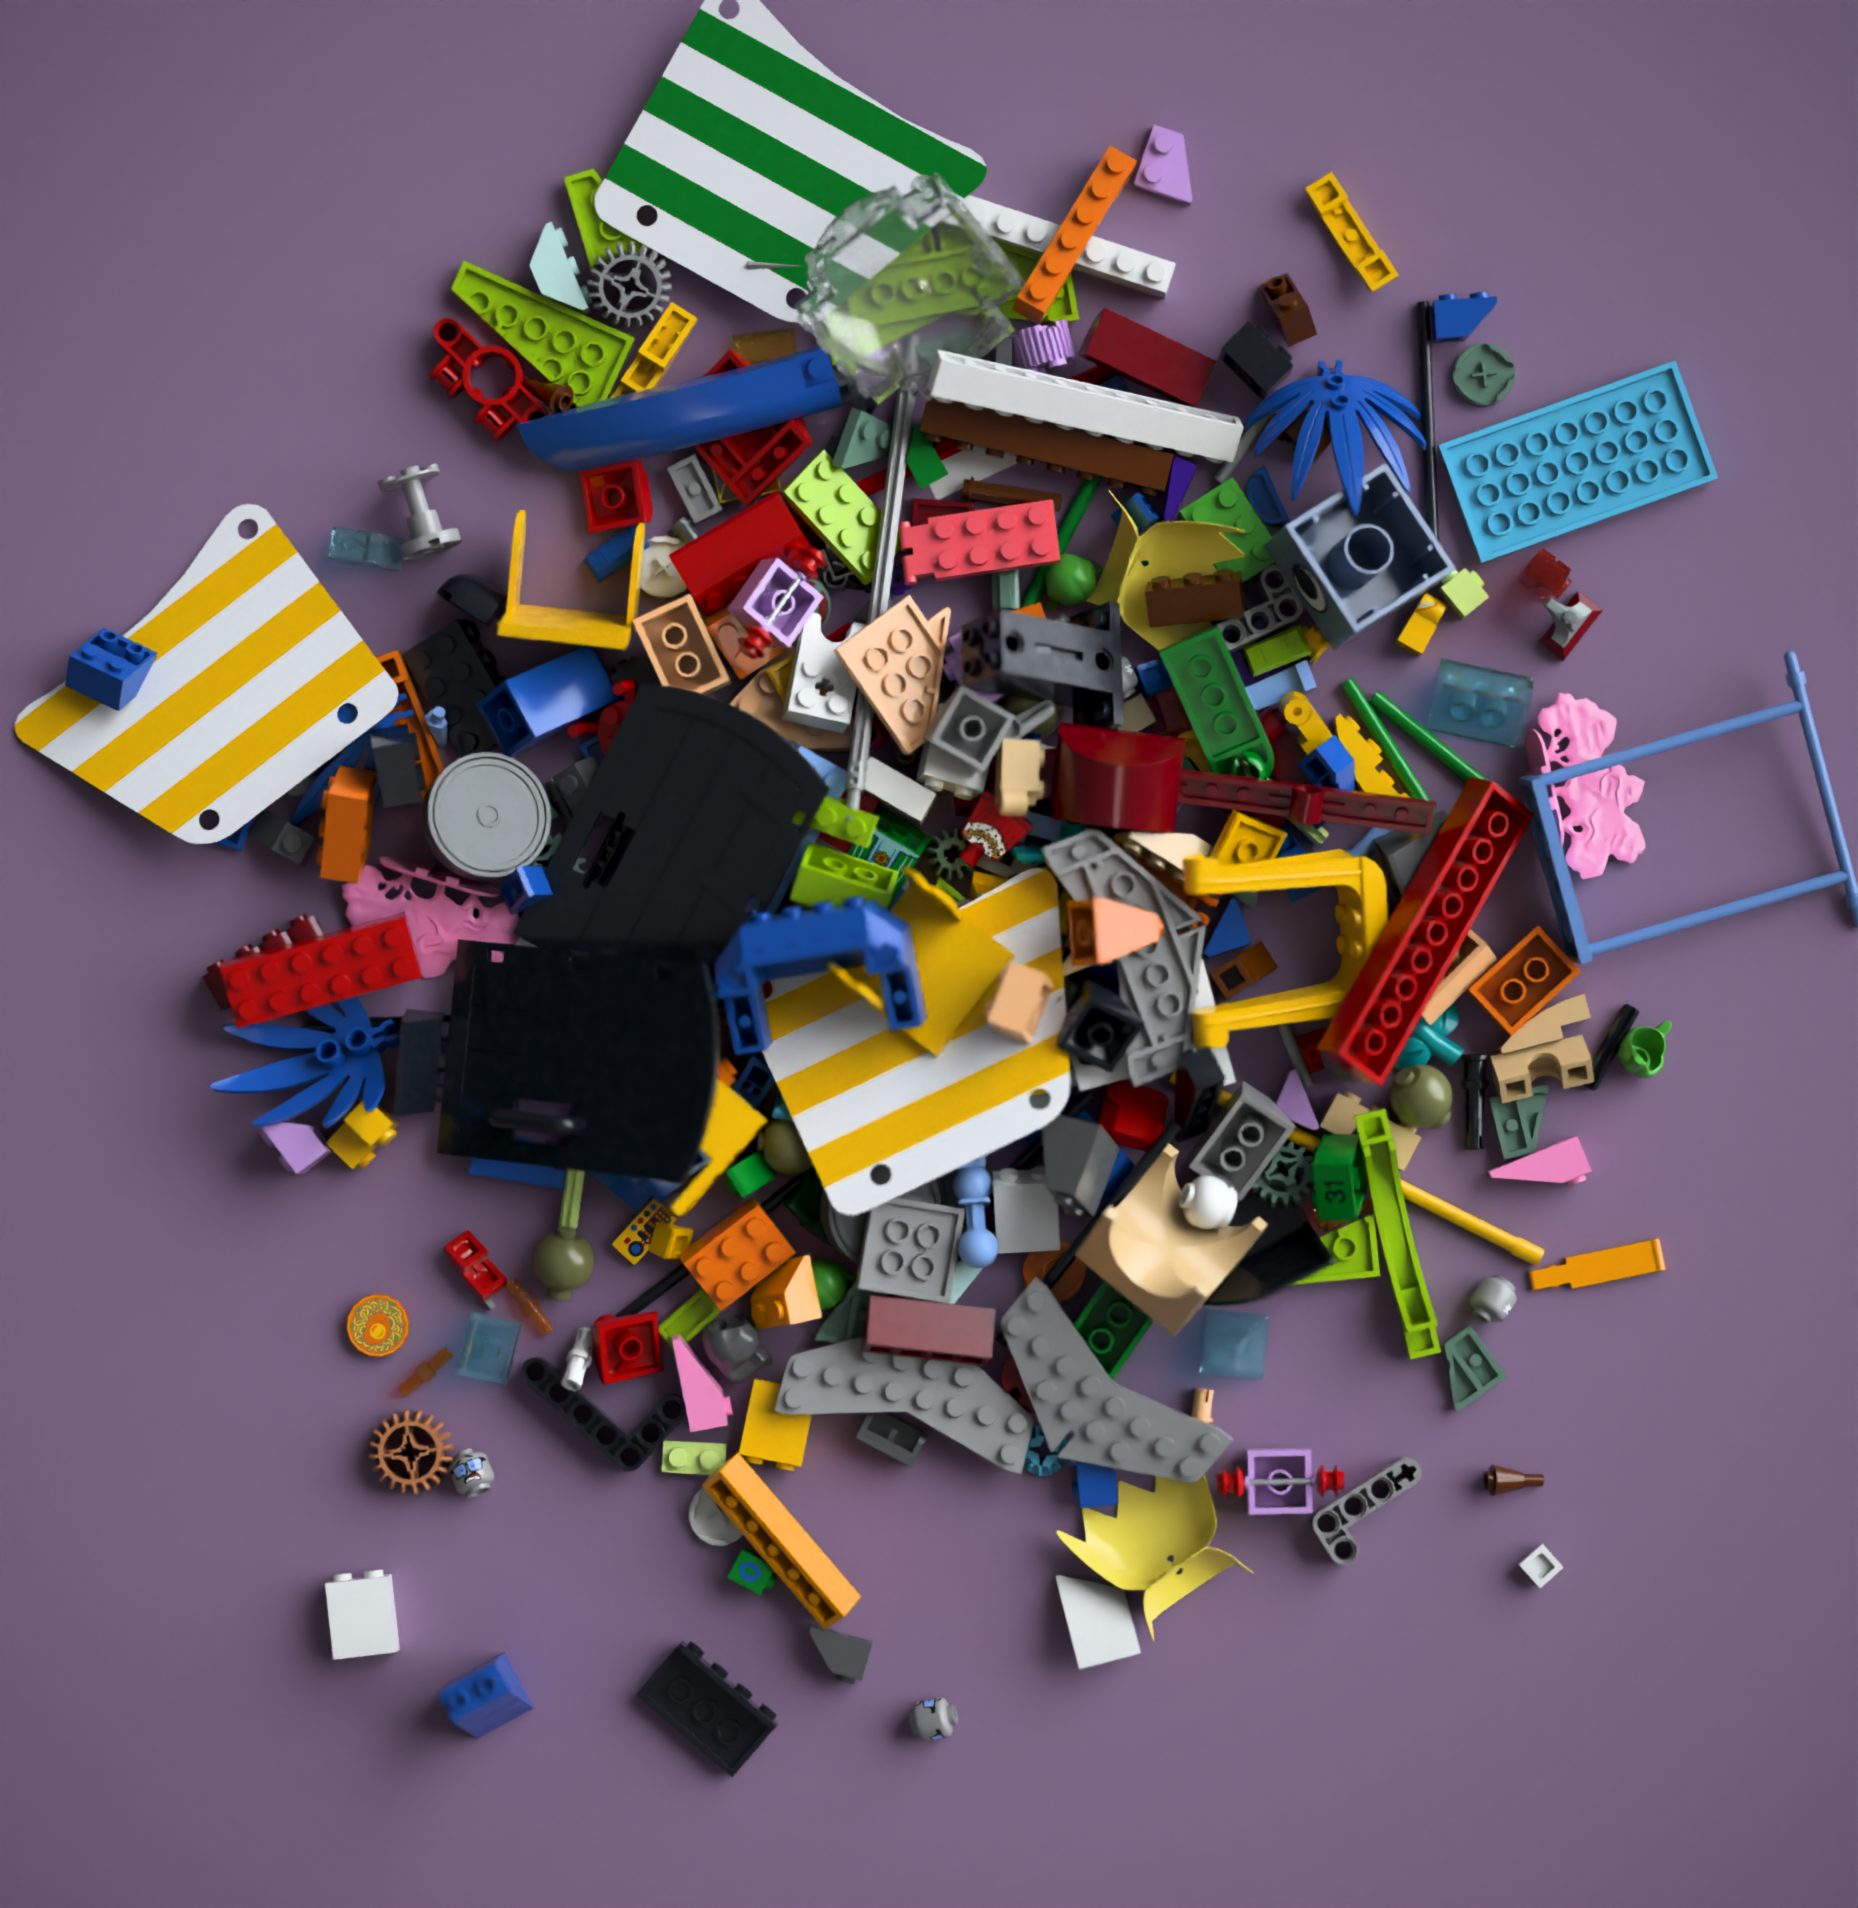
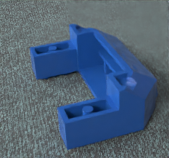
M862 896L846 898L843 904L832 905L831 901L814 903L812 909L801 910L800 906L783 908L781 914L770 915L769 911L752 913L750 915L751 918L739 928L715 963L717 997L724 998L735 1055L765 1051L773 1043L762 984L765 981L829 971L826 967L830 962L841 969L866 965L868 975L879 973L890 1031L919 1027L927 1019L910 925L875 900H863Z

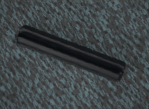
M1629 1004L1622 1006L1592 1060L1594 1082L1584 1084V1087L1592 1091L1597 1090L1619 1050L1621 1041L1628 1034L1639 1014L1635 1007Z

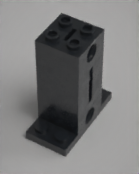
M1109 601L1070 617V623L1001 609L961 625L964 687L1040 702L1051 700L1056 705L1072 707L1073 724L1110 729L1124 725L1120 603Z

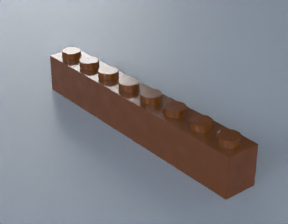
M931 394L927 395L919 432L925 434L924 440L942 444L944 438L955 441L954 447L963 450L973 451V447L976 446L986 449L985 455L1003 459L1004 454L1016 456L1015 462L1028 466H1034L1035 461L1047 464L1046 470L1064 474L1065 469L1077 471L1078 478L1095 481L1096 476L1108 479L1107 485L1121 489H1125L1126 484L1138 486V493L1155 497L1157 491H1165L1174 454L1106 437H1097L1078 430H1065L1045 422L1034 423L1028 421L1025 417L1017 415L1011 417L1002 416L993 409L985 407L982 410H975L959 401L952 400V403L940 402Z

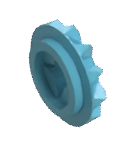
M1041 1425L1032 1428L1023 1466L1027 1471L1035 1475L1047 1476L1056 1473L1064 1466L1067 1459L1057 1457V1455L1067 1444V1441L1064 1438L1055 1448L1054 1452H1057V1455H1046L1042 1464H1039V1454L1029 1448L1040 1447L1044 1441L1045 1435Z

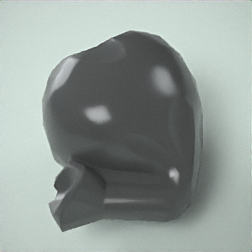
M736 1316L709 1322L704 1329L702 1338L703 1349L714 1366L730 1381L743 1382L759 1368L772 1365L771 1354L766 1353L764 1347L758 1346L760 1342L758 1332L753 1322L747 1317Z

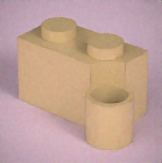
M1003 739L996 752L995 805H998L999 815L1026 816L1028 807L1035 806L1036 799L1042 800L1044 783L1043 780H1039V768L1044 767L1045 750L1040 749V741Z

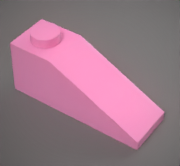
M1572 1136L1534 1153L1488 1170L1486 1173L1490 1178L1564 1183L1567 1181L1568 1186H1572L1585 1181L1586 1177L1584 1174L1591 1172V1168L1578 1137Z
M679 1333L673 1334L672 1342L690 1432L728 1425V1416L733 1415L730 1396L724 1397L722 1387Z

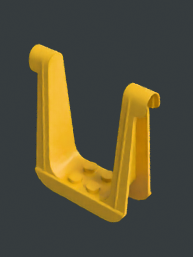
M1339 848L1219 867L1216 859L1206 858L1202 854L1183 857L1184 891L1186 894L1335 885L1339 905L1335 907V918L1340 924V936L1337 937L1336 945L1339 954L1342 955V960L1337 975L1330 981L1192 1011L1194 1047L1200 1049L1210 1046V1048L1223 1047L1228 1043L1229 1030L1335 1017L1388 923L1385 879L1383 872L1374 861L1365 856L1352 857L1351 854Z

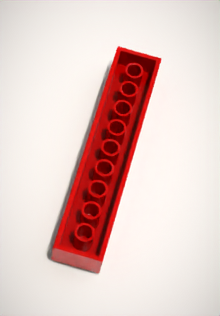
M1469 778L1317 1047V1050L1359 1081L1378 1086L1383 1085L1534 816L1530 810L1494 781Z

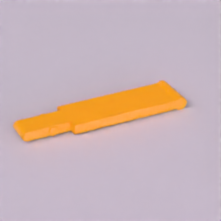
M1657 1238L1565 1257L1566 1264L1550 1265L1548 1268L1529 1271L1528 1273L1532 1290L1547 1287L1555 1288L1566 1283H1570L1571 1289L1661 1271L1666 1268L1660 1240Z

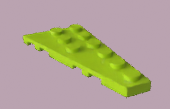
M463 261L451 290L548 381L554 384L570 386L573 390V404L576 407L609 399L636 339L469 262Z

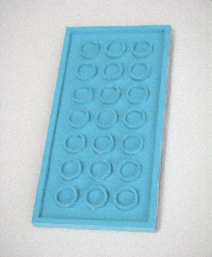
M1676 361L1438 445L1480 564L1718 479Z

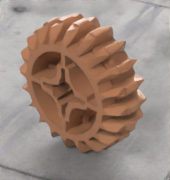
M405 1409L403 1411V1420L400 1419L397 1412L392 1413L391 1418L394 1424L383 1419L381 1425L386 1431L383 1432L379 1429L373 1431V1434L380 1438V1441L369 1442L370 1447L378 1448V1453L368 1455L370 1460L379 1459V1464L374 1465L371 1468L372 1471L376 1472L382 1468L385 1473L378 1480L383 1482L390 1477L392 1479L388 1485L390 1490H393L397 1483H400L401 1494H406L408 1485H411L414 1495L419 1494V1484H422L426 1492L430 1491L431 1484L429 1479L437 1485L440 1484L442 1480L437 1472L439 1471L445 1475L449 1473V1469L443 1466L442 1463H452L454 1457L445 1455V1451L454 1449V1444L444 1445L443 1440L451 1436V1433L445 1432L440 1435L438 1430L444 1426V1423L440 1421L435 1426H432L431 1422L434 1419V1415L431 1413L426 1417L425 1421L421 1420L423 1411L420 1409L416 1410L414 1418H411L410 1410ZM413 1426L427 1431L435 1444L420 1443L417 1440ZM400 1427H404L402 1445L399 1448L386 1450L388 1440L393 1432ZM409 1442L412 1443V1447L415 1449L427 1450L420 1452L419 1455H415L416 1460L414 1461L411 1460L410 1455L396 1454L407 1449V1443ZM436 1454V1460L431 1470L419 1477L418 1469H420L419 1463L421 1458L426 1455ZM388 1459L403 1461L407 1472H409V1477L398 1474L390 1466Z

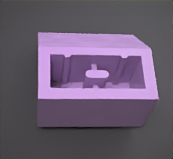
M282 1121L261 1127L263 1130L259 1132L269 1147H277L282 1155L278 1159L289 1173L292 1171L296 1174H305L334 1152L326 1144L327 1140L318 1128L313 1125Z

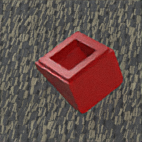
M1324 1027L1296 1038L1310 1074L1325 1068L1321 1060L1320 1051L1317 1050L1326 1033Z

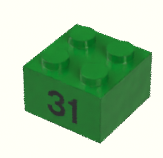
M1358 1134L1323 1135L1319 1147L1314 1149V1161L1309 1162L1308 1167L1309 1180L1314 1181L1315 1190L1312 1191V1207L1317 1209L1319 1221H1356L1367 1192L1365 1168Z

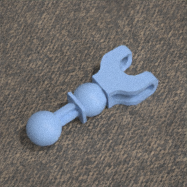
M985 1155L956 1168L957 1173L952 1185L954 1194L959 1199L958 1206L959 1208H965L967 1231L958 1242V1253L961 1260L973 1268H984L990 1265L998 1254L997 1239L986 1229L984 1206L990 1205L989 1196L993 1187L991 1176L986 1171Z

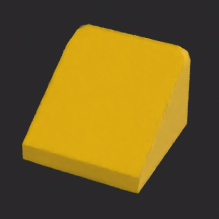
M657 1222L649 1251L663 1259H680L679 1254L690 1246L694 1230L683 1226Z

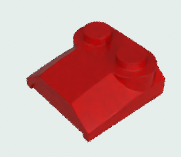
M632 460L578 472L579 477H581L589 527L587 529L588 534L631 526L637 527L639 523H651L653 507L648 476L640 460Z
M1125 1081L1113 1082L1107 1087L1098 1125L1104 1128L1116 1144L1147 1151L1162 1132L1169 1100L1164 1093L1140 1085L1132 1087L1131 1083Z
M656 1311L621 1317L606 1314L597 1318L593 1323L591 1331L594 1361L599 1379L604 1385L664 1371L661 1363L657 1318L659 1317Z

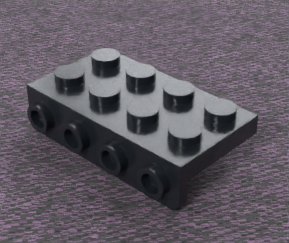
M467 619L455 620L402 654L404 661L432 709L437 706L445 709L444 718L448 722L447 735L461 758L474 753L486 752L498 744L476 703L507 680L504 676H500L496 669L494 655L489 649H485L479 639L481 635L477 626Z
M682 1640L636 1695L727 1774L733 1777L768 1735L778 1726V1722L774 1720L777 1715L764 1703L759 1707L750 1699L753 1694L741 1683H738L736 1686L726 1678L729 1673L716 1662L711 1665L702 1658L705 1653L695 1643L690 1641L686 1644Z

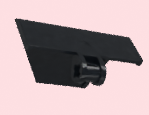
M1261 1192L1237 1203L1234 1215L1228 1226H1244L1253 1222L1258 1216L1268 1225L1239 1265L1203 1305L1227 1306L1262 1300L1336 1263L1331 1253L1312 1228L1301 1205L1296 1206L1293 1201H1289L1288 1208L1284 1209L1282 1202H1277V1205L1272 1208L1270 1199L1264 1202L1259 1201Z

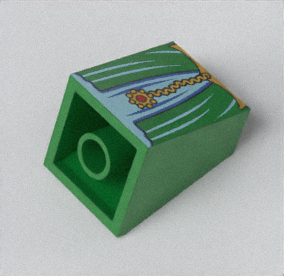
M879 805L872 814L878 816L879 819L870 846L865 848L853 843L847 855L899 871L888 906L889 910L907 881L902 873L903 868L908 866L914 870L930 844L932 836Z

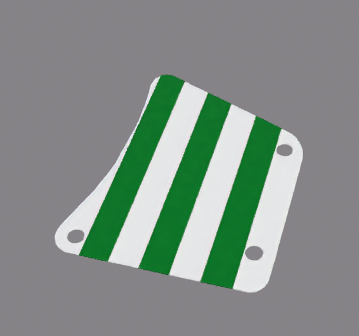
M704 0L595 194L594 205L596 212L603 221L613 228L647 245L770 315L788 322L813 321L838 305L978 188L985 179L987 166L983 158L972 149L903 119L836 76L802 47L760 0H736L740 10L733 19H725L720 15L719 5L723 0ZM644 205L653 206L657 211V220L650 226L641 225L637 220V212ZM752 261L798 265L802 267L747 270V263ZM793 288L802 289L807 296L806 304L800 309H793L786 302V295Z

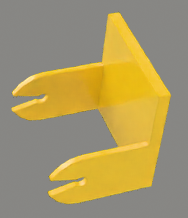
M519 510V513L516 515L513 532L506 613L499 622L498 635L626 649L636 631L632 620L638 618L645 524L639 523L635 533L627 616L519 604L526 533V510Z
M905 866L902 873L910 883V886L890 911L910 925L927 1019L922 1026L900 1030L934 1056L938 1057L998 980L1002 969L1007 968L1015 956L967 920L957 905L938 887H931L917 871ZM832 962L827 965L826 968L841 985L888 1020L879 973L868 975L866 965L845 968L844 970Z
M719 1078L710 1122L701 1146V1150L713 1160L670 1207L678 1216H685L691 1211L770 1121L760 1111H755L732 1090L733 1087L729 1088Z

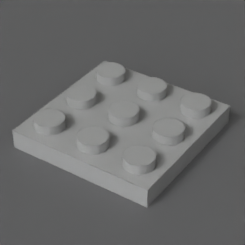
M895 1197L868 1210L855 1288L950 1303L958 1257V1242L961 1238L965 1209Z

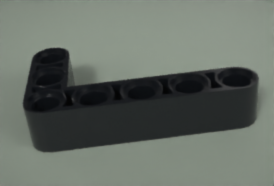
M533 1357L524 1362L521 1367V1376L524 1382L624 1471H634L639 1468L686 1415L684 1399L675 1394L667 1395L629 1435L581 1390H568L566 1400H555L552 1397L551 1390L555 1384H561L564 1375L546 1359ZM535 1362L544 1367L545 1373L541 1380H533L529 1376L528 1367L530 1364ZM674 1400L680 1404L681 1413L678 1417L671 1418L665 1414L664 1405L667 1401ZM586 1405L589 1407L592 1415L588 1422L583 1423L576 1419L575 1409L577 1406ZM654 1424L659 1428L660 1437L658 1440L648 1441L643 1436L645 1425ZM607 1426L614 1430L615 1439L612 1443L605 1444L600 1441L598 1431L601 1427ZM625 1448H633L638 1452L639 1458L636 1464L628 1465L624 1463L621 1455Z

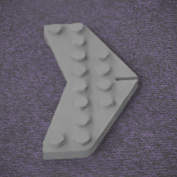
M1088 830L1041 848L1046 864L1074 901L1101 898L1155 913L1161 919L1163 932L1158 941L1116 958L1120 999L1145 1023L1125 1052L1126 1070L1132 1087L1176 1071L1181 1055L1190 1048L1193 1025L1192 1011L1195 1010L1206 925L1181 935H1177L1176 930L1203 920V918L1100 831Z
M1037 1277L1032 1280L1003 1316L1001 1321L1002 1331L1051 1452L1055 1450L1070 1430L1075 1433L1057 1457L1191 1483L1201 1479L1233 1441V1438L1219 1427L1199 1421L1116 1384L1108 1376L1062 1310L1049 1287Z
M862 1337L794 1354L786 1364L774 1411L776 1413L788 1416H804L811 1414L903 1412L910 1414L982 1456L1003 1471L1017 1475L1022 1473L1033 1428L1032 1417L978 1365L862 1352Z

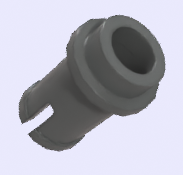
M685 516L671 527L674 532L672 534L673 537L677 536L684 545L701 535L692 525L693 520H688Z

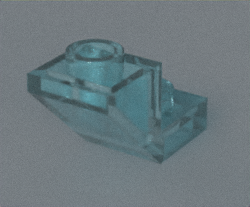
M332 527L327 558L352 565L369 564L390 571H400L402 555L399 547L405 543V540L376 532Z

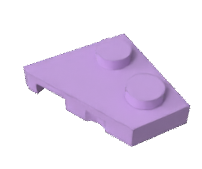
M1153 125L1133 186L1191 205L1192 192L1183 134Z

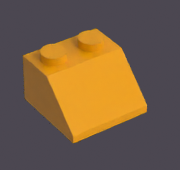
M810 1255L789 1258L758 1283L750 1298L752 1306L751 1316L755 1322L756 1330L822 1318Z

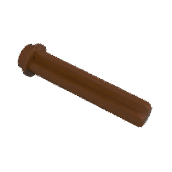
M971 477V480L964 479L962 498H968L967 502L975 499L1017 505L1052 499L1055 512H1059L1061 509L1062 495L1060 493L976 481L974 477Z

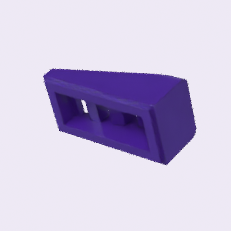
M1177 456L1173 457L1170 468L1163 522L1173 521L1196 471L1195 464Z

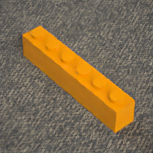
M739 1453L720 1465L701 1485L824 1630L843 1618L861 1598L859 1593Z

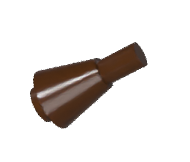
M527 377L524 380L523 387L535 393L554 414L566 411L571 407L573 403V390L570 386L546 382L541 383L531 377Z
M1493 1464L1490 1466L1489 1471L1484 1473V1487L1486 1490H1489L1491 1496L1522 1489L1523 1487H1543L1544 1484L1543 1474H1523L1522 1472Z

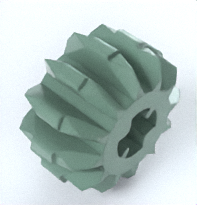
M955 828L954 838H950L948 830L943 829L942 835L945 839L943 842L937 836L931 838L933 843L939 847L938 849L927 847V853L937 855V857L929 859L927 863L929 866L937 863L940 864L934 872L936 876H939L944 869L948 870L946 881H951L952 871H956L958 879L963 880L964 874L961 869L964 867L972 874L974 868L962 858H956L955 863L948 862V856L944 858V852L950 851L951 846L959 848L957 850L959 853L965 848L968 840L964 837L962 840L958 839L960 828Z

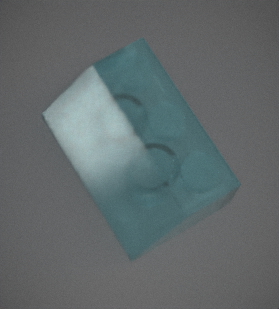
M1441 658L1425 728L1430 731L1518 749L1532 702L1534 678Z

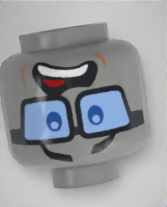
M471 1448L458 1452L455 1455L456 1460L449 1466V1473L456 1491L459 1494L467 1495L468 1498L478 1497L490 1491V1485L494 1482L495 1476L487 1455L483 1452H473Z
M936 1697L916 1702L913 1711L909 1712V1721L914 1736H919L921 1740L928 1742L951 1736L953 1725L958 1724V1716L954 1705L949 1706L945 1698Z

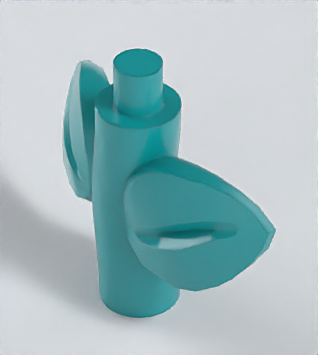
M1455 1003L1431 1026L1420 1017L1393 1067L1402 1070L1414 1065H1426L1430 1060L1431 1054L1450 1067L1459 1059L1464 1049L1446 1038L1455 1030L1458 1024L1459 1015Z

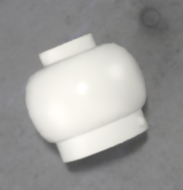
M1204 1175L1184 1186L1180 1195L1179 1206L1183 1208V1214L1191 1225L1203 1229H1213L1214 1227L1215 1229H1224L1228 1226L1234 1215L1237 1205V1192L1233 1187L1228 1188L1223 1180Z

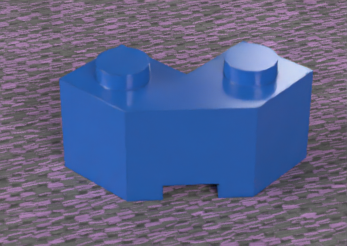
M1336 735L1318 746L1297 764L1313 786L1355 791V760ZM1320 821V823L1312 825L1317 830L1327 822Z

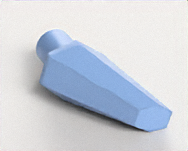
M437 706L425 716V720L437 745L444 748L447 745L448 722L444 718L445 709Z

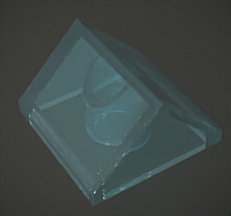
M477 1311L471 1312L455 1374L507 1384L522 1323Z

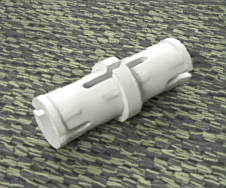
M583 1327V1329H578L574 1346L567 1354L566 1359L568 1363L561 1385L568 1390L576 1391V1389H581L585 1371L592 1363L593 1342L591 1328Z

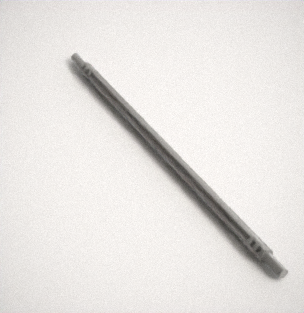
M917 335L907 336L904 364L900 365L867 625L888 609L906 470V457L919 366L916 365L918 355L913 346L919 344L920 337ZM859 688L845 791L848 792L846 806L855 810L859 809L860 794L864 793L874 716L873 708ZM848 815L845 820L849 821L850 819H853V817L851 815Z

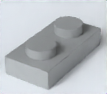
M695 454L667 467L695 525L723 512Z

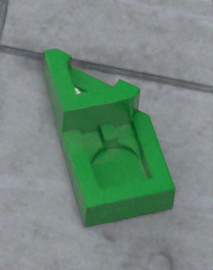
M918 422L913 427L906 464L919 488L923 489L948 475V472L932 443L924 440L925 434L919 432L920 423Z

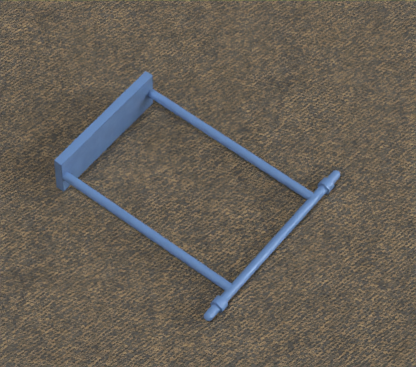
M1793 651L1785 653L1784 661L1788 672L1785 677L1788 687H1792L1794 701L1541 775L1529 774L1518 778L1525 806L1534 814L1530 821L1564 950L1571 961L1579 964L1593 961L1592 956L1840 883H1844L1847 894L1844 896L1846 907L1851 910L1854 924L1858 927V886L1804 686L1807 683L1804 670H1800L1797 656ZM1798 713L1840 870L1588 944L1546 786Z

